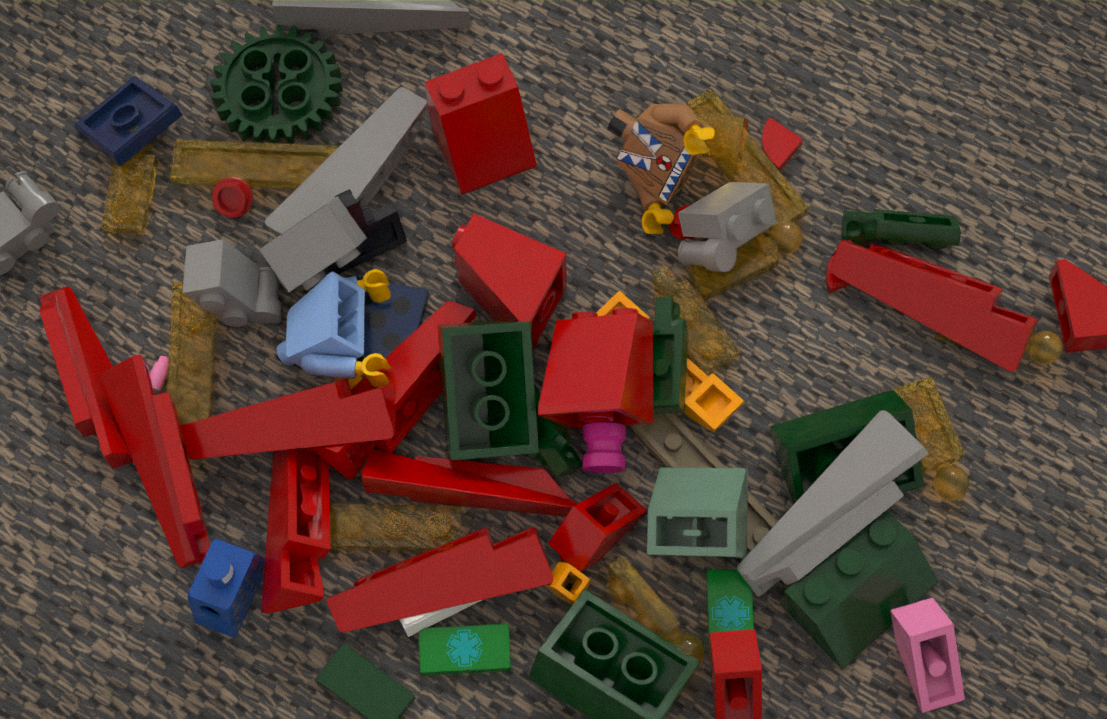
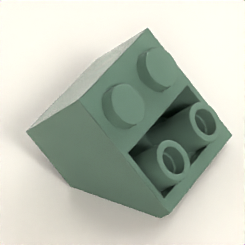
M660 467L648 507L647 555L745 558L747 556L748 469Z

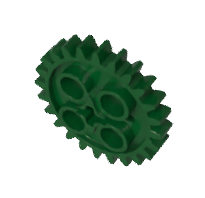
M280 25L276 26L274 34L268 35L264 27H260V37L255 39L246 32V44L241 45L238 42L232 41L231 45L234 54L223 52L220 54L224 66L218 65L213 67L217 79L210 81L214 93L211 97L215 108H217L220 120L226 121L228 130L231 133L238 130L242 141H246L253 134L256 145L259 147L266 138H270L273 148L278 147L280 138H286L288 144L294 146V135L300 134L307 141L309 140L308 129L310 127L320 132L323 130L321 117L329 120L334 118L331 107L340 106L338 93L343 92L342 82L339 79L342 77L339 64H336L333 51L327 52L323 40L314 43L312 32L310 31L304 34L302 38H299L298 30L295 26L292 27L288 35L283 34ZM280 57L278 69L281 80L278 81L277 85L279 114L273 116L275 100L272 90H275L276 87L275 58ZM260 66L264 67L263 69H261V70H259V71H251L252 69H254V68H256V67H260ZM297 66H304V68L297 71L291 70ZM257 101H261V102H262V103H261L260 105H258V106H254V107L249 106V105L252 104L253 102H257ZM294 101H303L297 106H289Z

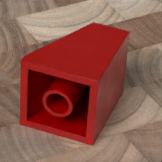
M503 53L424 82L431 129L461 195L537 167L519 87Z
M473 213L467 226L461 225L452 241V248L455 251L454 265L457 267L459 283L493 321H530L533 352L567 288L566 253Z
M633 308L613 309L612 315L598 316L594 312H576L572 314V319L556 320L538 404V415L572 430L582 429V426L598 422L618 423L625 426L653 424V322Z

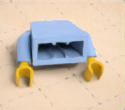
M372 269L364 275L363 280H357L356 276L343 278L331 272L314 285L305 296L290 308L287 314L286 340L280 343L276 349L279 359L285 365L292 366L296 364L302 367L310 375L355 379L356 374L365 375L374 387L387 385L389 383L388 378L384 373L377 370L391 369V367L381 354L373 353L368 355L363 362L357 361V358L364 355L365 292H368L373 302L380 303L388 300L391 297V292L388 288L389 281L385 273L379 269Z

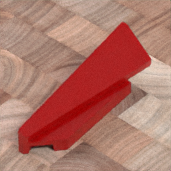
M845 240L839 242L831 267L833 275L1009 372H1014L1018 368L1036 328L1038 319L997 306L1003 291L1002 288L885 246L871 244L869 249Z
M66 286L40 295L42 303L40 315L75 426L83 437L97 434L103 457L112 469L134 462L99 381V375L113 366L71 287Z
M452 301L445 302L385 358L391 369L377 370L386 375L389 380L387 385L393 383L395 390V434L392 438L311 448L345 478L350 480L356 476L375 445L379 450L391 454L442 392L437 325L470 323L476 317L475 309ZM365 376L351 389L353 395L378 387L371 385Z
M141 354L135 355L103 371L99 375V381L176 563L180 568L203 562L210 547V541L189 457L179 427L180 420L175 400L169 392L155 395L148 364Z
M348 378L183 424L179 427L187 455L190 459L390 439L395 434V390L392 383L352 395Z
M311 447L273 451L261 613L265 614L320 602L324 597L318 558L324 559L331 550L329 463Z
M373 449L369 453L361 476L366 493L409 497L412 502L566 517L572 507L577 504L565 494L543 468L415 456V459Z
M535 526L495 544L488 527H485L364 576L354 582L353 588L326 598V602L340 632H347L548 585L553 582V574Z

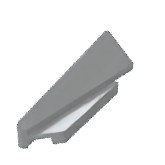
M274 0L272 3L276 25H280L282 31L291 30L295 26L297 30L318 29L319 35L471 27L469 9L460 8L451 0Z
M403 87L398 88L265 219L266 227L277 237L334 199L336 195L348 189L351 190L354 198L359 200L361 208L369 205L413 145L417 134L411 129L424 111L427 110V100Z
M884 410L879 411L738 564V572L758 597L780 580L786 585L799 581L901 499L904 495L892 480L929 453L890 413Z

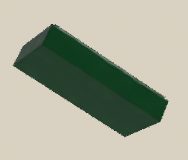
M344 643L315 678L320 685L366 719H401L416 699L415 695Z

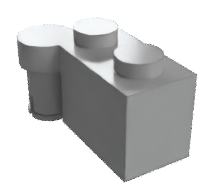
M26 171L15 173L21 181V185H18L12 176L5 185L6 190L18 201L17 203L8 193L4 191L0 193V275L10 271L15 265V260L29 250L35 251L43 247L47 243L49 235L55 232L50 221L58 214L59 204L47 191H41Z
M728 182L678 212L683 236L696 237L694 238L695 240L686 238V242L682 241L678 248L679 261L686 266H705L710 271H730L736 262V248L777 223L769 184Z
M337 196L268 242L259 251L278 276L277 279L286 292L292 291L299 285L308 290L326 277L323 269L334 262L341 268L360 255L356 247L366 239V236Z
M224 239L186 247L182 293L198 303L200 308L208 310L228 326L240 327L246 325L248 321L253 323L281 322L282 302L278 300L280 282L271 267L259 268L256 263Z

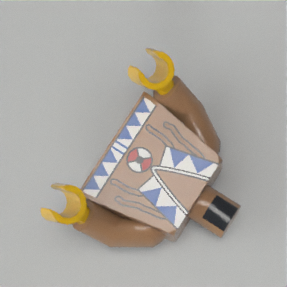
M651 104L638 119L619 109L607 127L609 132L626 141L617 158L618 165L625 170L640 198L645 211L642 216L643 230L648 234H663L664 229L661 224H671L674 215L670 210L662 208L664 204L668 205L684 187L700 154L709 153L710 149L706 146V143L709 139L714 138V128L702 123L687 104Z

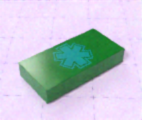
M738 570L706 571L709 661V633L754 629L752 589Z
M509 624L423 628L419 631L421 676L511 671Z

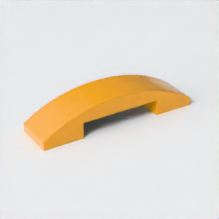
M618 291L596 312L598 316L612 315L613 309L633 308L650 320V317L621 291ZM687 358L685 410L683 413L714 433L744 404V400L715 374L712 373L710 376H707Z

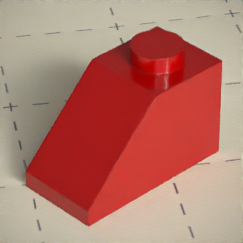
M1057 260L1049 274V281L1065 352L1107 349V286L1068 260Z
M616 482L574 505L548 542V545L559 554L564 563H569L578 571L583 572L599 562L648 510Z
M755 629L709 633L715 719H762V667Z

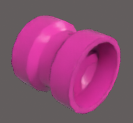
M609 422L589 423L582 426V439L587 444V452L582 456V470L591 473H619L625 471L626 456L622 453V443L626 440V426Z

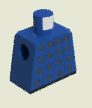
M214 539L188 593V601L194 622L236 639L264 577L265 558L219 539ZM211 608L217 611L219 614L211 612Z

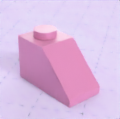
M929 598L890 610L896 645L921 712L924 713L965 700L954 624L935 599Z

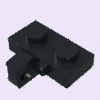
M350 189L335 196L339 197L366 236V239L356 247L360 255L341 268L335 262L327 267L330 273L334 272L339 275L407 242L398 212L391 203L372 212L368 205L361 208L359 200L354 198Z

